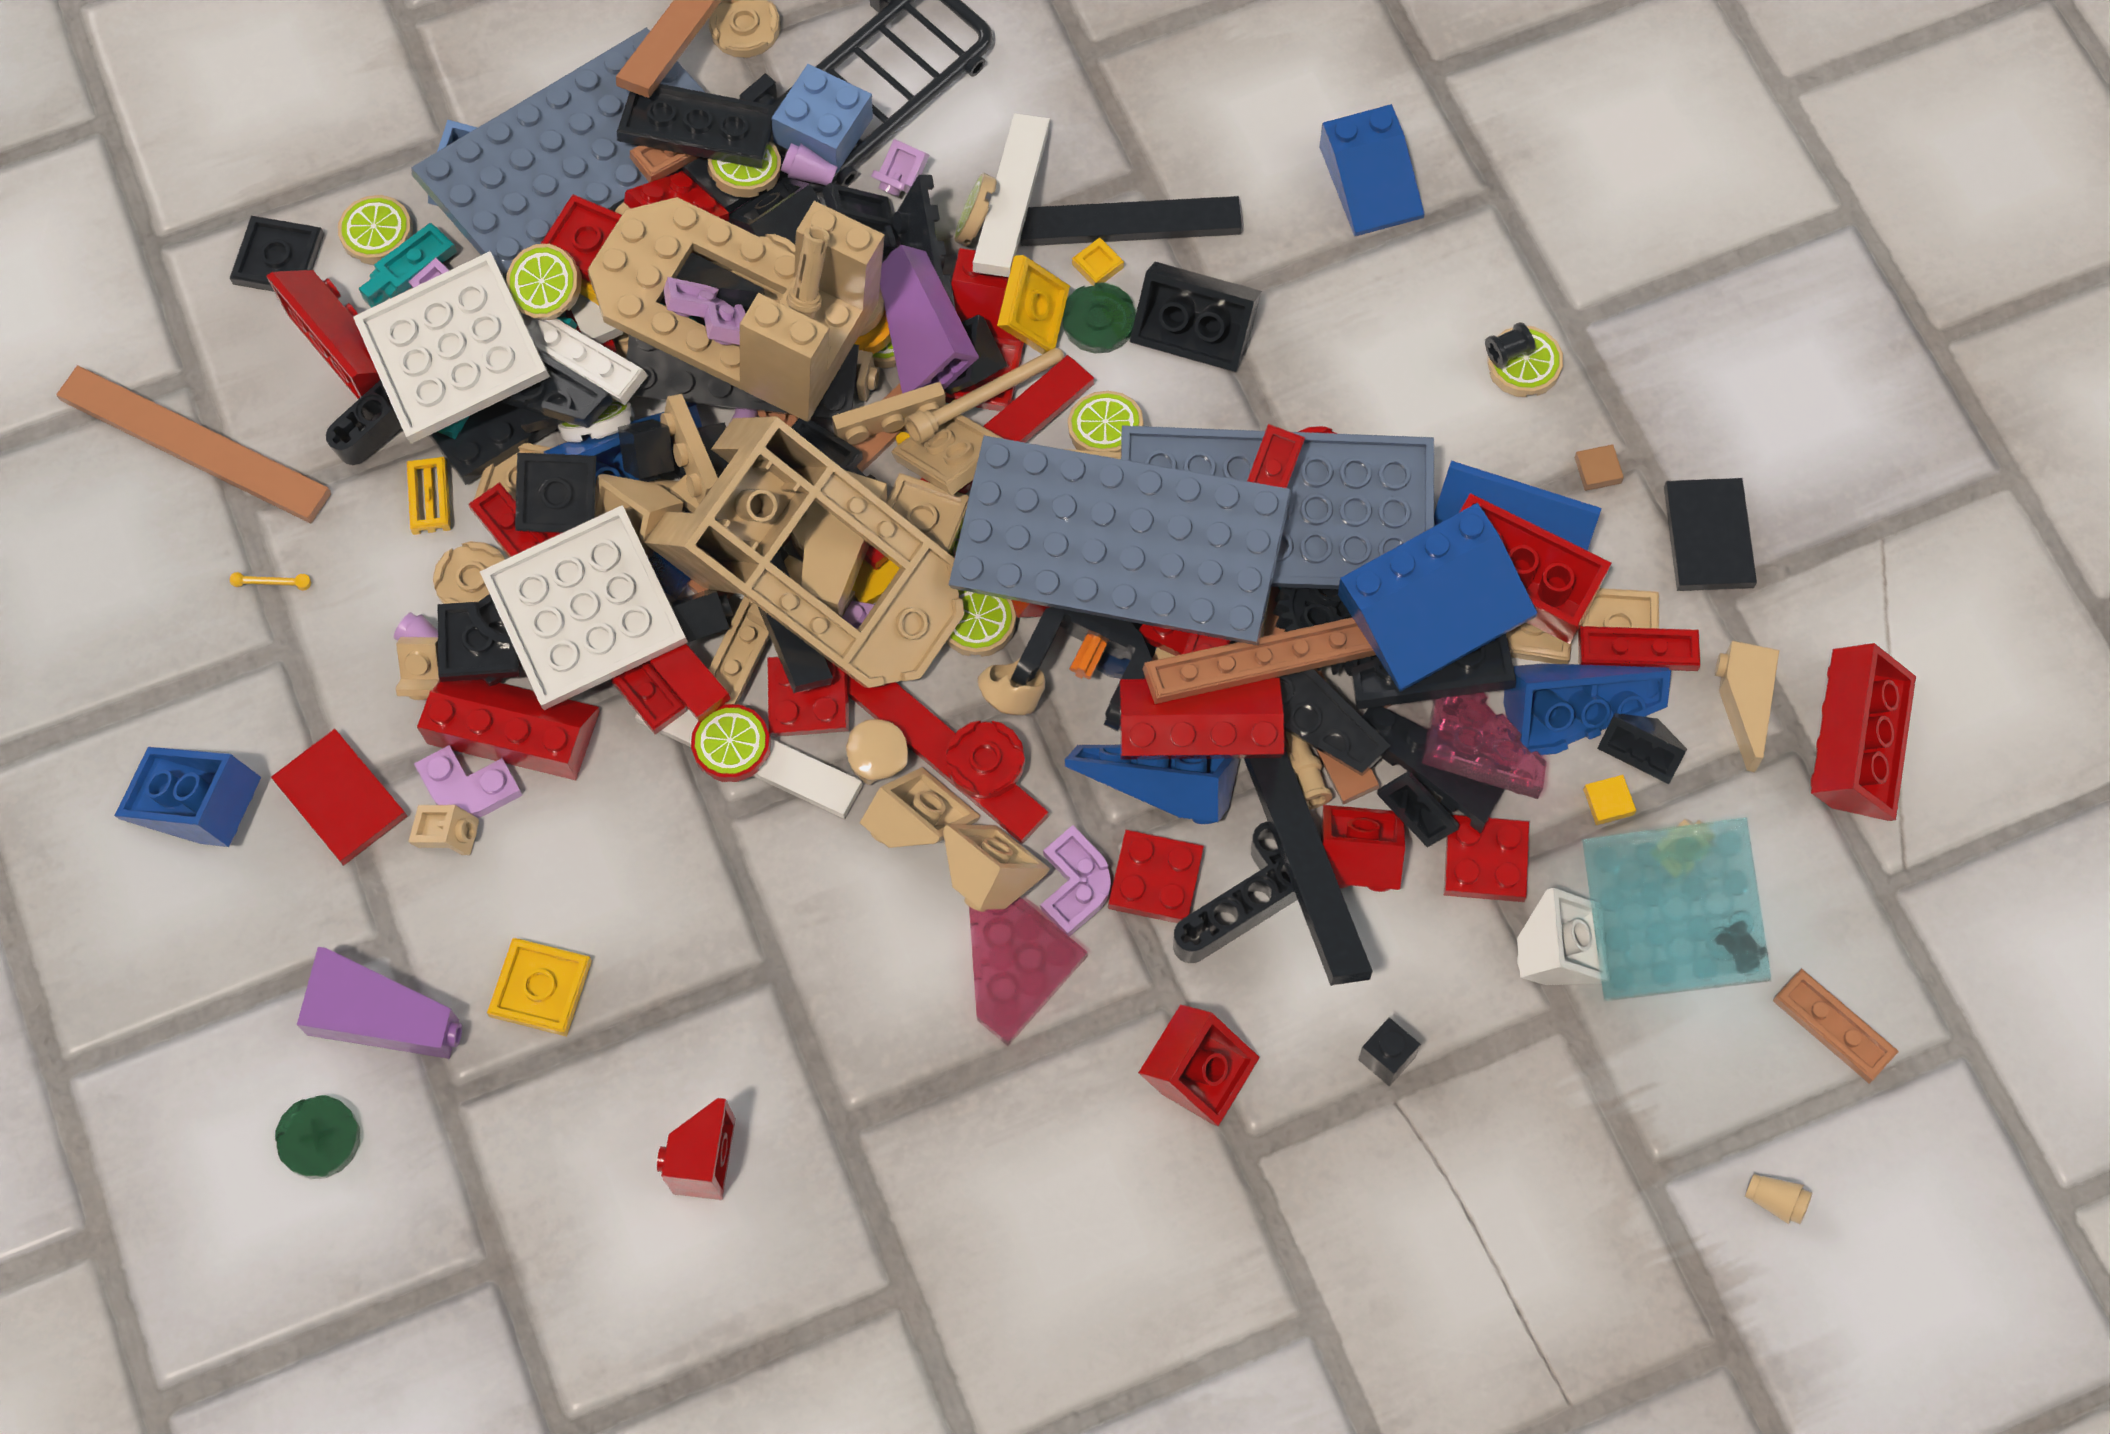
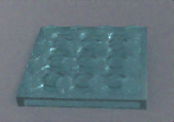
M1747 817L1582 839L1604 1001L1772 981Z

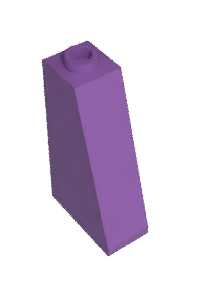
M900 245L890 252L888 258L882 263L880 287L901 391L905 393L939 381L943 390H945L979 356L926 251Z
M324 947L317 948L297 1021V1026L307 1036L450 1059L452 1047L459 1045L462 1035V1024L459 1023L458 1017L451 1008Z

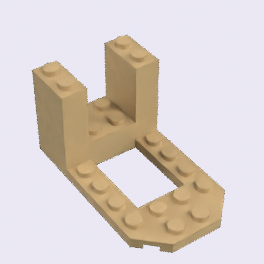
M676 197L625 210L589 266L588 273L604 323L809 422L878 304L884 234L814 201L796 230L795 254ZM812 226L825 229L830 236L818 290L822 303L820 309L816 311L814 319L789 308L786 300L788 291L796 282L804 231ZM693 250L784 294L780 302L760 293L757 294L740 322V345H723L713 339H708L706 326L688 317L677 315L673 311L667 310L666 306L660 304L664 297L667 277L676 278Z
M777 416L733 418L712 447L715 453L729 463L694 513L667 511L644 543L704 589L743 594L863 687L871 688L887 683L920 679L964 616L962 598H959L958 590L951 589L948 585L955 558ZM813 500L900 568L858 629L854 628L770 563Z

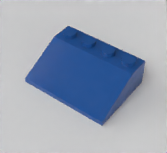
M1478 503L1340 578L1338 596L1400 692L1533 619L1538 614L1499 534Z

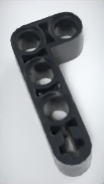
M381 379L327 429L326 441L328 445L348 465L361 464L402 428ZM382 413L379 418L372 420L375 415Z
M1268 821L1259 824L1255 828L1251 842V856L1260 871L1177 923L1174 929L1173 950L1181 961L1197 963L1297 901L1292 884L1287 882L1282 876L1287 871L1279 850L1268 851L1259 844L1264 839L1275 840ZM1259 891L1265 893L1269 901L1264 904H1256L1248 896L1253 892ZM1227 912L1232 914L1236 921L1231 925H1222L1215 920V916L1219 913ZM1204 923H1205V924H1206V927H1207V930H1205V931L1203 932V930H1204ZM1188 935L1191 939L1199 937L1198 944L1195 945L1192 941L1184 943L1185 936Z

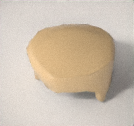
M1020 658L1014 663L1007 665H991L978 676V686L984 699L1004 714L1016 716L1031 714L1035 710L1045 688V676L1040 669L1035 678L1029 681L1026 686H1021L1011 681Z
M869 719L855 726L849 734L846 744L848 761L854 774L865 784L871 785L875 781L890 778L902 771L907 765L908 751L906 739L902 731L893 723L885 720Z

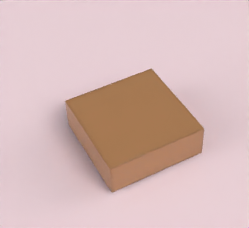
M1613 444L1576 452L1574 458L1585 491L1622 484L1624 476Z

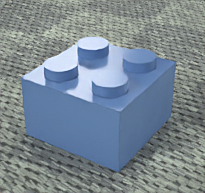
M807 64L771 118L773 142L786 149H789L791 143L800 146L802 143L830 164L837 166L836 173H838L873 119L872 94Z

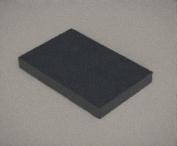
M1743 478L1666 481L1664 494L1677 591L1754 588L1757 584Z

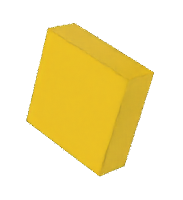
M1098 238L1072 258V265L1097 289L1124 268V261L1101 238Z
M1623 775L1589 783L1583 788L1596 825L1634 816L1636 813L1635 805Z

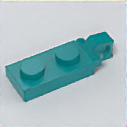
M432 223L427 224L374 264L375 270L369 275L370 280L359 287L362 299L372 308L385 302L388 297L391 299L404 293L411 287L409 281L432 260L437 258L443 263L457 253L455 245Z

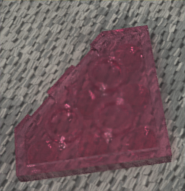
M1484 693L1433 699L1422 764L1500 787L1516 794H1522L1535 799L1539 798L1544 785L1546 760L1537 751L1530 752L1521 743L1520 738L1522 734L1503 713L1496 715L1485 703L1488 697Z
M1021 897L1006 909H987L985 912H980L969 907L977 1021L1007 1046L1012 1043L1088 957V952Z

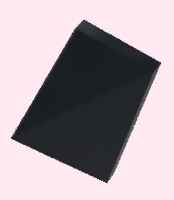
M976 315L962 322L979 358L945 389V392L949 394L977 384L1007 366L985 318L981 315Z
M1615 713L1597 749L1667 784H1670L1687 751V748L1658 718Z
M1410 771L1377 789V795L1427 848L1459 829L1458 822Z

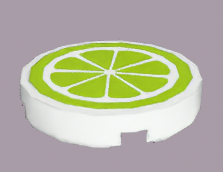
M613 401L589 428L567 422L558 425V429L562 439L567 442L577 443L583 441L581 435H591L592 439H599L617 433L618 427L630 424V420H633L635 415L629 402L623 405L618 401Z

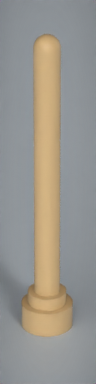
M1054 348L933 412H922L919 410L905 417L904 422L908 434L918 445L934 437V433L938 431V426L1059 363L1064 358L1063 351L1059 348Z

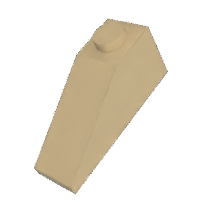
M1732 641L1726 653H1719L1715 676L1721 677L1719 693L1747 771L1755 772L1764 757L1779 650Z

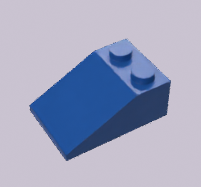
M1392 104L1322 123L1319 148L1354 237L1424 218L1425 214L1405 136Z
M148 747L114 816L119 820L195 843L229 847L254 796L261 776L232 754Z

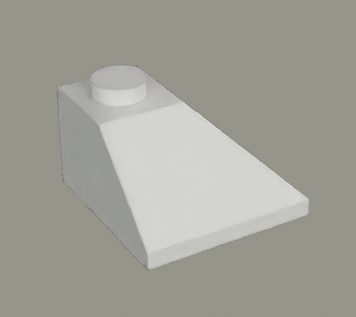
M1556 888L1547 889L1517 937V964L1520 970V978L1543 985L1608 983L1609 972L1602 904Z

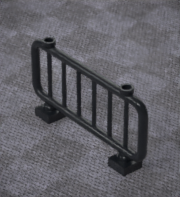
M870 0V6L878 14L815 66L846 81L834 69L855 53L908 100L889 118L872 104L873 114L883 123L864 140L861 138L858 140L857 146L853 148L838 173H835L832 184L838 183L845 187L852 184L857 177L858 172L854 169L857 164L963 72L966 71L973 77L983 69L986 61L982 56L990 48L993 38L991 28L985 20L963 1L939 0L978 34L977 42L967 51H963L911 5L915 0ZM903 10L908 11L959 56L940 74L886 27ZM879 31L934 78L915 96L860 49L862 45ZM765 73L743 91L739 97L742 100L777 106L778 109L791 88L777 98L776 82ZM780 154V156H781V166H780V170H781L783 161H784V159H785V157H784L782 154ZM782 172V175L788 178V174ZM802 181L809 183L815 193L822 192V189L826 187L823 184Z

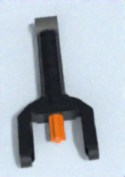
M1049 607L1044 610L1011 677V681L1021 686H1026L1029 681L1035 678L1060 627L1067 630L1066 634L1083 641L1069 668L1070 671L1076 673L1075 676L1082 679L1085 677L1090 680L1104 652L1120 660H1123V658L1130 660L1121 679H1144L1143 666L1145 662L1152 661L1143 635L1136 629L1133 622ZM1120 682L1105 712L1106 720L1104 722V726L1117 732L1120 728Z

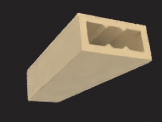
M846 471L882 501L887 502V483ZM815 500L807 509L801 587L841 617L870 544Z

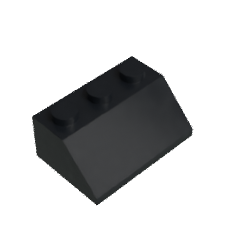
M1155 261L1145 273L1129 342L1237 372L1254 324L1262 291Z

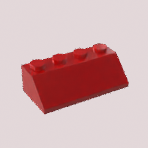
M314 270L279 271L268 274L266 277L287 316L357 399L361 398L380 380V377L353 318L358 315L356 310L350 303L343 306L338 300L341 295L334 284L328 278L322 281Z
M1470 493L1460 512L1478 503L1499 534L1538 613L1536 617L1526 623L1571 644L1612 563Z
M1875 643L1833 649L1831 664L1827 671L1828 684L1825 701L1822 705L1823 716L1820 736L1816 743L1817 756L1814 773L1811 777V794L1832 809L1887 821L1896 820L1916 676Z
M1270 678L1158 704L1154 703L1146 679H1120L1121 760L1281 758L1284 755V713L1280 678Z
M483 679L439 682L429 692L417 728L428 745L441 748L450 745L453 751L494 761L503 758L506 764L576 781L600 713V708L567 699L544 710L535 692L532 690L503 683L489 686Z

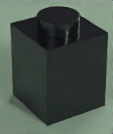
M650 419L618 427L625 472L638 478L639 481L650 482L662 478L661 474L675 471L669 426Z
M708 589L671 602L674 614L688 642L730 629L727 618L733 617V613L726 594L718 596L717 590Z
M1389 1017L1362 1046L1358 1060L1390 1087L1416 1058L1421 1044Z

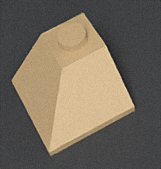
M607 474L597 475L594 518L623 505L652 565L659 557V554L644 542L667 511L682 512L684 502L655 483Z
M921 767L881 786L862 817L860 824L871 832L875 840L885 844L888 848L938 843L944 840L943 830L946 824L972 825L979 820L980 815Z
M946 824L943 830L952 887L965 897L964 902L969 907L977 911L985 912L987 909H1006L1045 877L1050 869L996 825Z

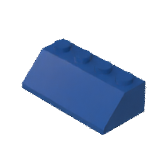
M1451 460L1434 512V526L1458 514L1471 493L1588 550L1602 508Z

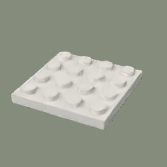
M491 251L353 317L405 436L411 444L550 377Z
M623 505L480 571L537 699L544 710L688 643Z

